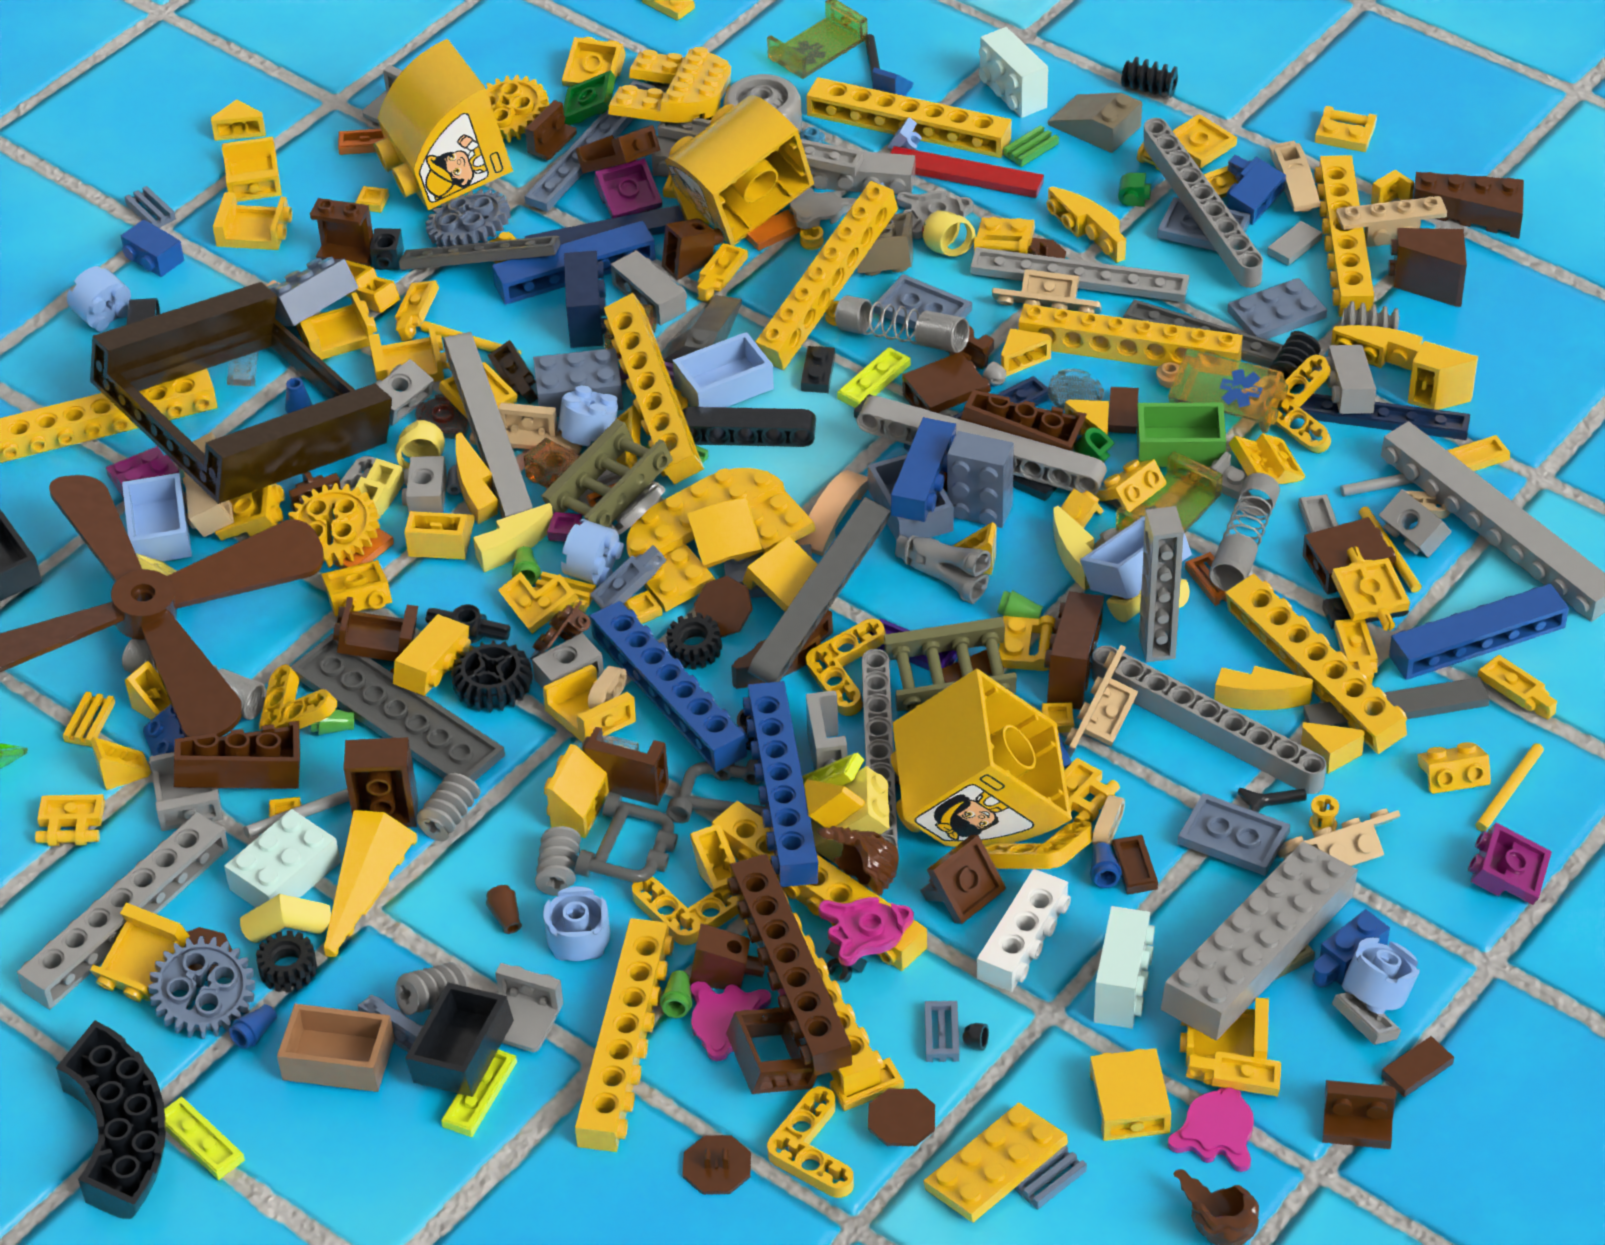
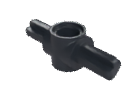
M471 604L461 605L453 612L429 608L426 613L425 621L428 624L439 614L468 625V639L471 640V644L481 640L483 636L502 641L508 640L511 627L509 625L487 620L486 615L481 614L479 609Z

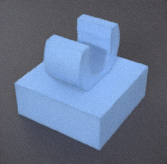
M909 117L896 132L888 148L892 150L893 146H903V148L915 150L917 144L922 139L918 133L912 132L917 123Z

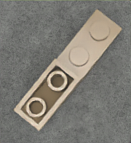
M1294 140L1269 145L1270 156L1277 170L1286 175L1284 192L1294 212H1307L1312 208L1320 207L1315 182L1300 143H1296Z

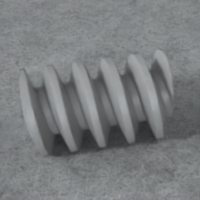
M1351 301L1348 307L1344 308L1341 326L1364 325L1398 330L1399 311L1398 308H1395L1392 314L1388 315L1387 306H1384L1381 312L1377 313L1376 305L1373 304L1368 312L1366 311L1365 303H1361L1358 310H1355L1354 301Z
M450 773L446 775L436 791L426 801L423 809L417 814V823L420 829L431 839L436 841L447 840L449 833H453L455 825L460 823L461 816L466 815L468 808L472 807L474 799L479 797L480 789L477 784L462 774Z
M560 826L549 828L543 833L539 848L540 855L536 869L537 875L535 877V884L543 893L558 896L557 892L572 886L576 881L575 866L581 842V836L576 830Z
M453 962L405 973L398 978L395 987L398 1007L406 1015L423 1012L426 1009H433L447 982L468 987L467 975L458 964Z

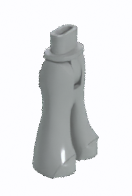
M900 535L897 538L896 557L902 558L904 564L910 565L914 569L950 585L965 602L974 604L985 592L989 575L983 573L990 567V552L976 548L950 546L932 538L914 535L910 538Z

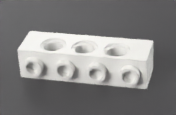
M1036 869L1032 870L977 958V979L1011 993L1018 982L1022 983L1025 980L1032 959L1036 960L1042 951L1044 939L1046 936H1052L1060 913L1065 914L1069 908L1071 897L1068 896L1067 881Z

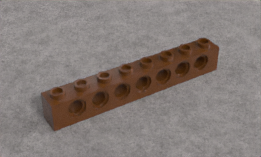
M767 853L731 863V877L727 878L730 894L732 897L737 896L739 900L737 901L739 915L742 920L747 919L749 923L747 931L751 943L757 942L759 946L757 954L761 966L768 967L767 977L771 990H777L780 995L778 996L780 1011L783 1016H789L788 1026L792 1039H799L801 1044L799 1046V1053L803 1064L810 1065L814 1077L852 1065L851 1043Z

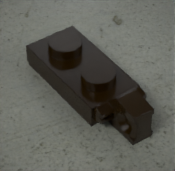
M508 340L488 355L500 377L518 395L521 394L529 404L538 399V396L531 387L536 383L535 377L511 340Z

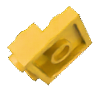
M574 37L562 77L563 86H574L610 70L615 77L620 76L626 56L623 44L614 40L600 41L591 37Z
M275 483L230 499L234 523L216 531L215 534L221 541L245 532L251 537L283 521V513L279 507L280 502L285 500L282 487Z
M378 560L321 574L323 585L328 594L330 606L335 617L338 616L339 607H345L347 597H353L352 610L356 612L365 609L377 610L383 608L385 604L392 603L389 584Z

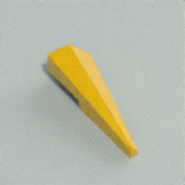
M353 811L324 945V952L327 957H336L338 955V948L347 936L350 937L353 934L357 921L362 915L365 916L377 900L388 884L389 876L393 870L405 860L404 855L411 845L415 846L417 843V833L385 812Z

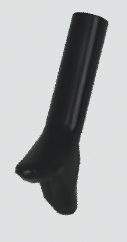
M1240 787L1238 789V795L1250 806L1249 810L1258 813L1265 806L1306 801L1307 799L1305 789L1267 794L1252 792Z

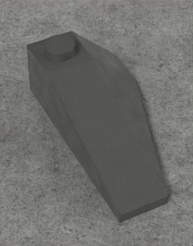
M715 295L667 343L662 354L663 360L673 363V360L726 340L741 307L742 299Z

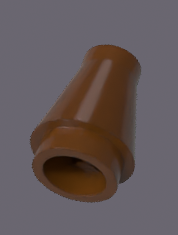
M498 885L490 889L486 894V906L502 926L504 933L512 934L520 930L522 924L519 918L515 891L511 890L508 885Z

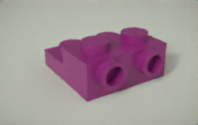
M645 158L595 171L594 183L602 203L606 204L611 219L662 207V199Z
M158 446L106 467L109 478L123 498L122 482L179 473L167 454L164 455Z
M1497 822L1487 832L1482 831L1475 843V848L1480 850L1479 854L1472 858L1468 866V871L1473 873L1471 882L1498 897L1505 890L1533 905L1539 899L1552 851Z

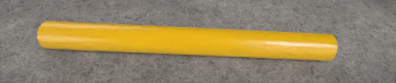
M423 321L421 325V331L429 333L428 326L433 325L435 334H441L443 338L463 333L428 321ZM473 336L478 349L492 353L502 346V344Z
M1369 507L1361 508L1359 510L1361 518L1369 517L1374 526L1381 530L1383 539L1388 547L1393 548L1396 556V562L1393 565L1411 592H1418L1422 585Z
M1534 743L1479 818L1475 824L1479 831H1487L1541 756L1544 748L1540 744Z

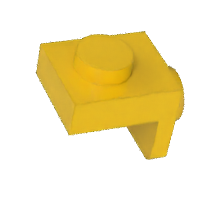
M1393 170L1373 183L1371 204L1390 202L1396 197L1400 200L1413 199L1414 181L1397 170Z
M1073 489L1060 507L1083 528L1095 512L1099 515L1104 512L1098 504L1100 499L1087 490L1082 494L1078 490Z

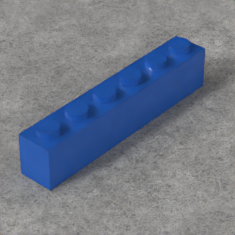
M639 221L561 244L557 253L552 256L510 259L493 264L494 285L506 305L565 287L564 253L597 251L598 262L603 261L604 275L612 273L611 263L636 250L645 258H649L651 261L656 260L655 241L645 223Z
M1552 584L1532 588L1529 591L1508 596L1504 599L1480 605L1477 608L1455 613L1449 617L1391 635L1389 657L1405 680L1563 629L1566 627L1569 606Z

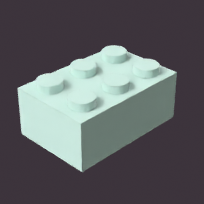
M1007 27L981 36L979 49V77L981 81L986 83L996 96L1000 97L1021 118L1047 108L1048 66Z
M291 809L224 865L230 891L256 908L278 894L300 898L341 861L336 838Z
M1111 906L1096 978L1094 1023L1133 1029L1135 1016L1141 1017L1144 997L1140 996H1143V992L1147 990L1149 971L1147 970L1148 966L1152 964L1154 946L1149 945H1153L1155 926L1149 925L1150 912Z

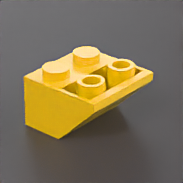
M1424 341L1412 363L1408 403L1422 408L1440 410L1471 402L1478 356Z
M410 511L404 531L408 556L465 560L475 515Z
M573 744L569 745L564 755H560L553 777H549L545 783L544 794L547 795V815L550 816L551 828L569 827L576 830L581 837L586 838L609 793L607 773Z

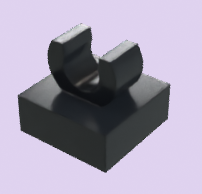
M830 942L825 953L834 957V959H831L826 964L829 974L833 975L835 969L842 966L843 971L839 979L846 983L852 976V968L862 973L867 964L866 960L859 958L855 964L844 966L838 959L840 947Z

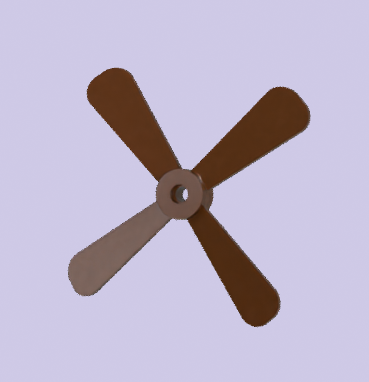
M70 475L54 479L49 486L51 499L115 582L111 590L112 602L0 633V672L115 625L125 636L137 640H145L184 737L212 733L221 737L231 731L238 724L242 715L241 700L176 620V609L315 575L323 565L324 551L314 529L309 524L300 520H285L166 576L158 571L142 569L105 484L96 478L86 475Z

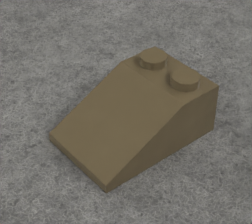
M1123 93L1077 94L1048 120V125L1113 153L1141 127L1142 101Z
M912 212L894 214L858 265V273L877 275L883 270L903 272L912 267Z

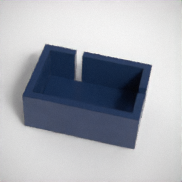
M597 251L564 253L566 310L570 348L603 346V335L608 334V329L604 323V320L607 318H602V316H606L604 307H606L604 279H599L604 278L603 261L598 262Z

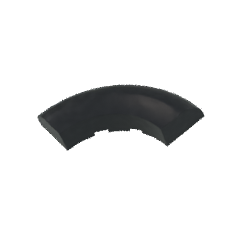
M94 1020L57 1065L56 1070L63 1092L81 1102L97 1121L98 1143L95 1144L91 1159L78 1178L85 1203L113 1216L131 1219L136 1215L149 1195L162 1163L166 1135L164 1102L158 1082L139 1051L136 1052L126 1043L125 1038L117 1032Z

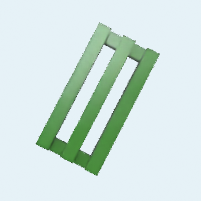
M1040 125L1004 147L1003 155L1022 167L1058 145L1059 137L1057 135L1051 136L1052 132L1049 130L1044 132V127Z

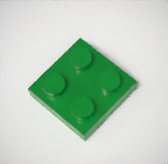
M611 70L567 89L563 106L565 124L581 123L586 118L596 114H603L609 109L616 80Z

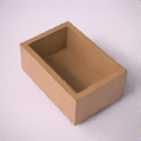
M294 1004L277 1054L282 1080L378 1092L395 1040L390 1015Z

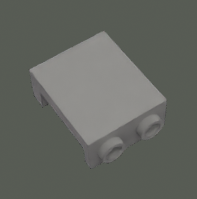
M836 691L806 694L807 735L814 770H817L848 756L847 741L845 736L832 737L838 735Z
M174 752L149 758L157 801L155 802L161 831L179 828L183 822L188 821L197 812L211 821L223 820L218 788L174 787Z

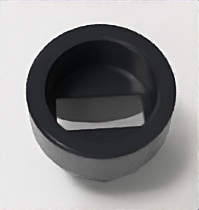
M983 1023L969 1024L965 1027L962 1039L967 1047L985 1050L989 1038V1028L987 1024Z

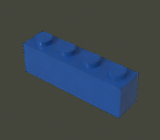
M922 418L891 493V516L925 522L929 511H934L937 501L936 493L937 491L941 492L944 486V473L947 472V453L956 436V423Z

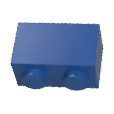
M145 219L120 235L123 245L122 251L125 257L160 277L184 261L181 241Z

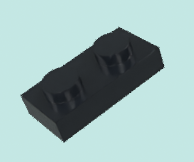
M808 346L801 380V391L829 393L835 361V348Z

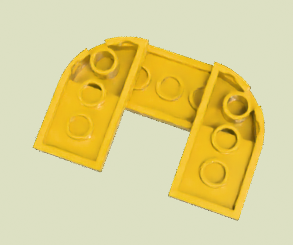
M704 47L689 49L685 57L677 53L663 55L657 54L654 50H644L638 53L630 67L629 78L670 84L669 88L664 93L661 89L657 88L642 90L633 85L619 86L609 104L608 114L673 123L692 122V119L700 118L701 114L703 119L710 118L720 109L721 99L725 91H728L730 88L731 66L727 60L709 53L708 49Z
M754 468L720 469L716 473L653 505L631 526L626 542L629 558L632 555L634 557L640 554L643 555L654 545L667 559L655 575L644 584V587L650 591L665 612L700 594L706 582L715 580L712 573L703 566L699 558L686 545L695 539L687 513L717 503L746 498L761 541L763 554L788 536L797 541L816 530L813 520L785 491L784 484L778 477L768 471Z

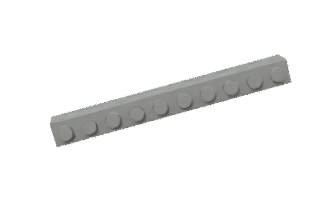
M657 136L661 150L652 153L653 176L668 177L669 170L665 159L669 157V152L678 139ZM864 152V161L855 176L810 167L814 185L811 188L863 192L868 183L873 181L878 184L883 182L886 187L893 189L894 195H897L899 192L912 193L915 181V155Z
M1411 422L1404 423L1384 436L1381 457L1388 464L1394 466L1407 479L1422 488L1429 496H1436V500L1442 505L1444 504L1449 512L1455 514L1468 527L1478 532L1491 545L1497 547L1513 562L1520 565L1534 579L1539 580L1544 585L1552 584L1562 599L1592 622L1605 613V573Z

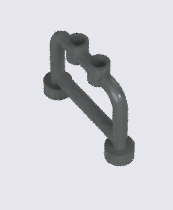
M750 759L746 767L736 766L733 763L717 772L707 762L692 765L684 774L678 796L669 801L666 815L673 822L686 823L689 821L693 809L723 813L735 802L691 796L696 778L702 774H711L721 781H727L733 777L744 779L748 784L757 785L760 782L755 780L754 764L758 763V760ZM742 803L761 817L762 809H766V806Z
M609 792L604 803L603 816L613 819L596 855L586 850L580 851L575 866V874L589 877L590 873L594 872L638 883L652 878L656 870L665 872L669 860V854L665 853V851L674 852L678 839V834L673 833L674 824L672 819L660 811L623 802L621 794ZM627 816L654 822L662 827L657 833L653 849H650L644 868L640 870H632L606 863Z

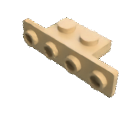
M1436 196L1337 208L1336 215L1341 228L1344 230L1365 227L1366 247L1391 244V239H1396L1397 228H1420L1421 220L1447 217V210L1442 198Z
M1025 269L1021 291L992 288L993 298L1002 305L1011 306L1016 302L1093 314L1101 313L1102 310L1101 303L1098 301L1076 299L1080 278L1075 275Z
M512 403L500 404L499 412L512 449L519 448L565 454L580 453L582 445L565 440L561 437L562 431H557L556 408ZM471 433L470 443L476 444L473 433Z
M1120 645L1117 653L1110 651L1103 665V668L1108 670L1104 678L1097 677L1090 691L1095 696L1091 704L1084 703L1077 717L1082 722L1078 730L1072 727L1064 743L1069 746L1067 752L1070 758L1083 733L1112 746L1138 694V691L1112 679L1126 649L1123 645Z
M1385 808L1369 814L1371 819L1361 822L1358 817L1343 822L1341 824L1342 829L1333 832L1331 827L1318 830L1313 833L1314 838L1304 841L1302 836L1284 842L1286 847L1278 852L1279 858L1289 856L1302 841L1350 866L1382 857L1385 854L1375 827L1394 821L1401 816L1400 812L1397 810L1389 813L1388 809Z

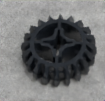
M494 640L491 644L487 645L481 641L480 646L477 648L470 645L469 652H461L460 659H455L454 668H452L451 672L453 690L460 702H465L468 708L475 706L478 712L483 708H487L491 713L493 708H500L503 711L506 705L514 707L516 700L523 701L524 695L529 693L530 684H532L533 680L531 662H529L524 651H519L516 645L509 647L506 641L500 645L496 644Z

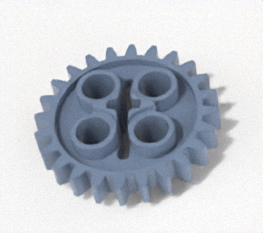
M480 189L477 193L473 194L471 190L465 196L462 194L456 199H451L448 203L441 204V208H434V214L428 215L429 220L425 223L429 239H431L432 244L436 243L437 247L473 244L481 240L488 242L487 237H496L495 231H503V225L509 224L508 218H511V210L505 196H500L499 192L493 194L492 190H488L483 193V190Z
M200 936L198 944L193 945L192 941L186 938L185 948H181L180 945L174 943V954L167 951L163 952L165 962L155 961L157 972H150V981L153 983L149 985V994L153 995L150 997L151 1006H158L155 1009L156 1016L162 1017L165 1015L164 1026L167 1027L175 1023V1033L178 1034L183 1028H187L188 1038H191L195 1030L200 1031L201 1038L205 1039L207 1030H211L215 1037H217L219 1027L223 1026L229 1032L231 1020L234 1021L240 1018V1012L249 1013V1004L247 1002H254V993L251 991L255 990V980H251L254 977L253 968H247L248 958L239 959V948L229 952L228 941L219 947L217 946L216 937H213L209 944H205L203 936ZM192 964H201L202 966H204L202 969L197 971H193L188 968ZM214 964L218 965V966H216V967L213 969V971L209 974V970H210V968L212 967V965H214ZM222 977H227L232 980L228 984H220L217 982V980ZM206 979L208 980V987L204 986ZM197 988H201L197 995ZM177 990H184L187 992V994L183 997H175L174 995H172V993ZM195 1000V1005L193 1006V1008L191 1010H187V1008ZM209 1003L216 1006L212 1011L201 1009L203 1005Z

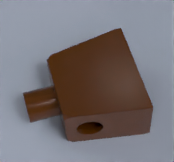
M698 218L666 224L662 267L676 280L701 269L712 258L714 246L723 243L722 231L718 228L712 229L703 220Z
M700 924L690 976V986L694 982L699 981L706 982L714 989H725L726 986L731 984L741 989L744 974L763 978L765 967L761 966L758 957L748 955L750 939L748 937L706 924Z

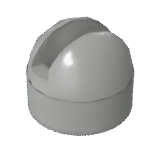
M994 361L986 367L982 377H986L990 385L999 386L1005 382L1007 374L1006 370Z

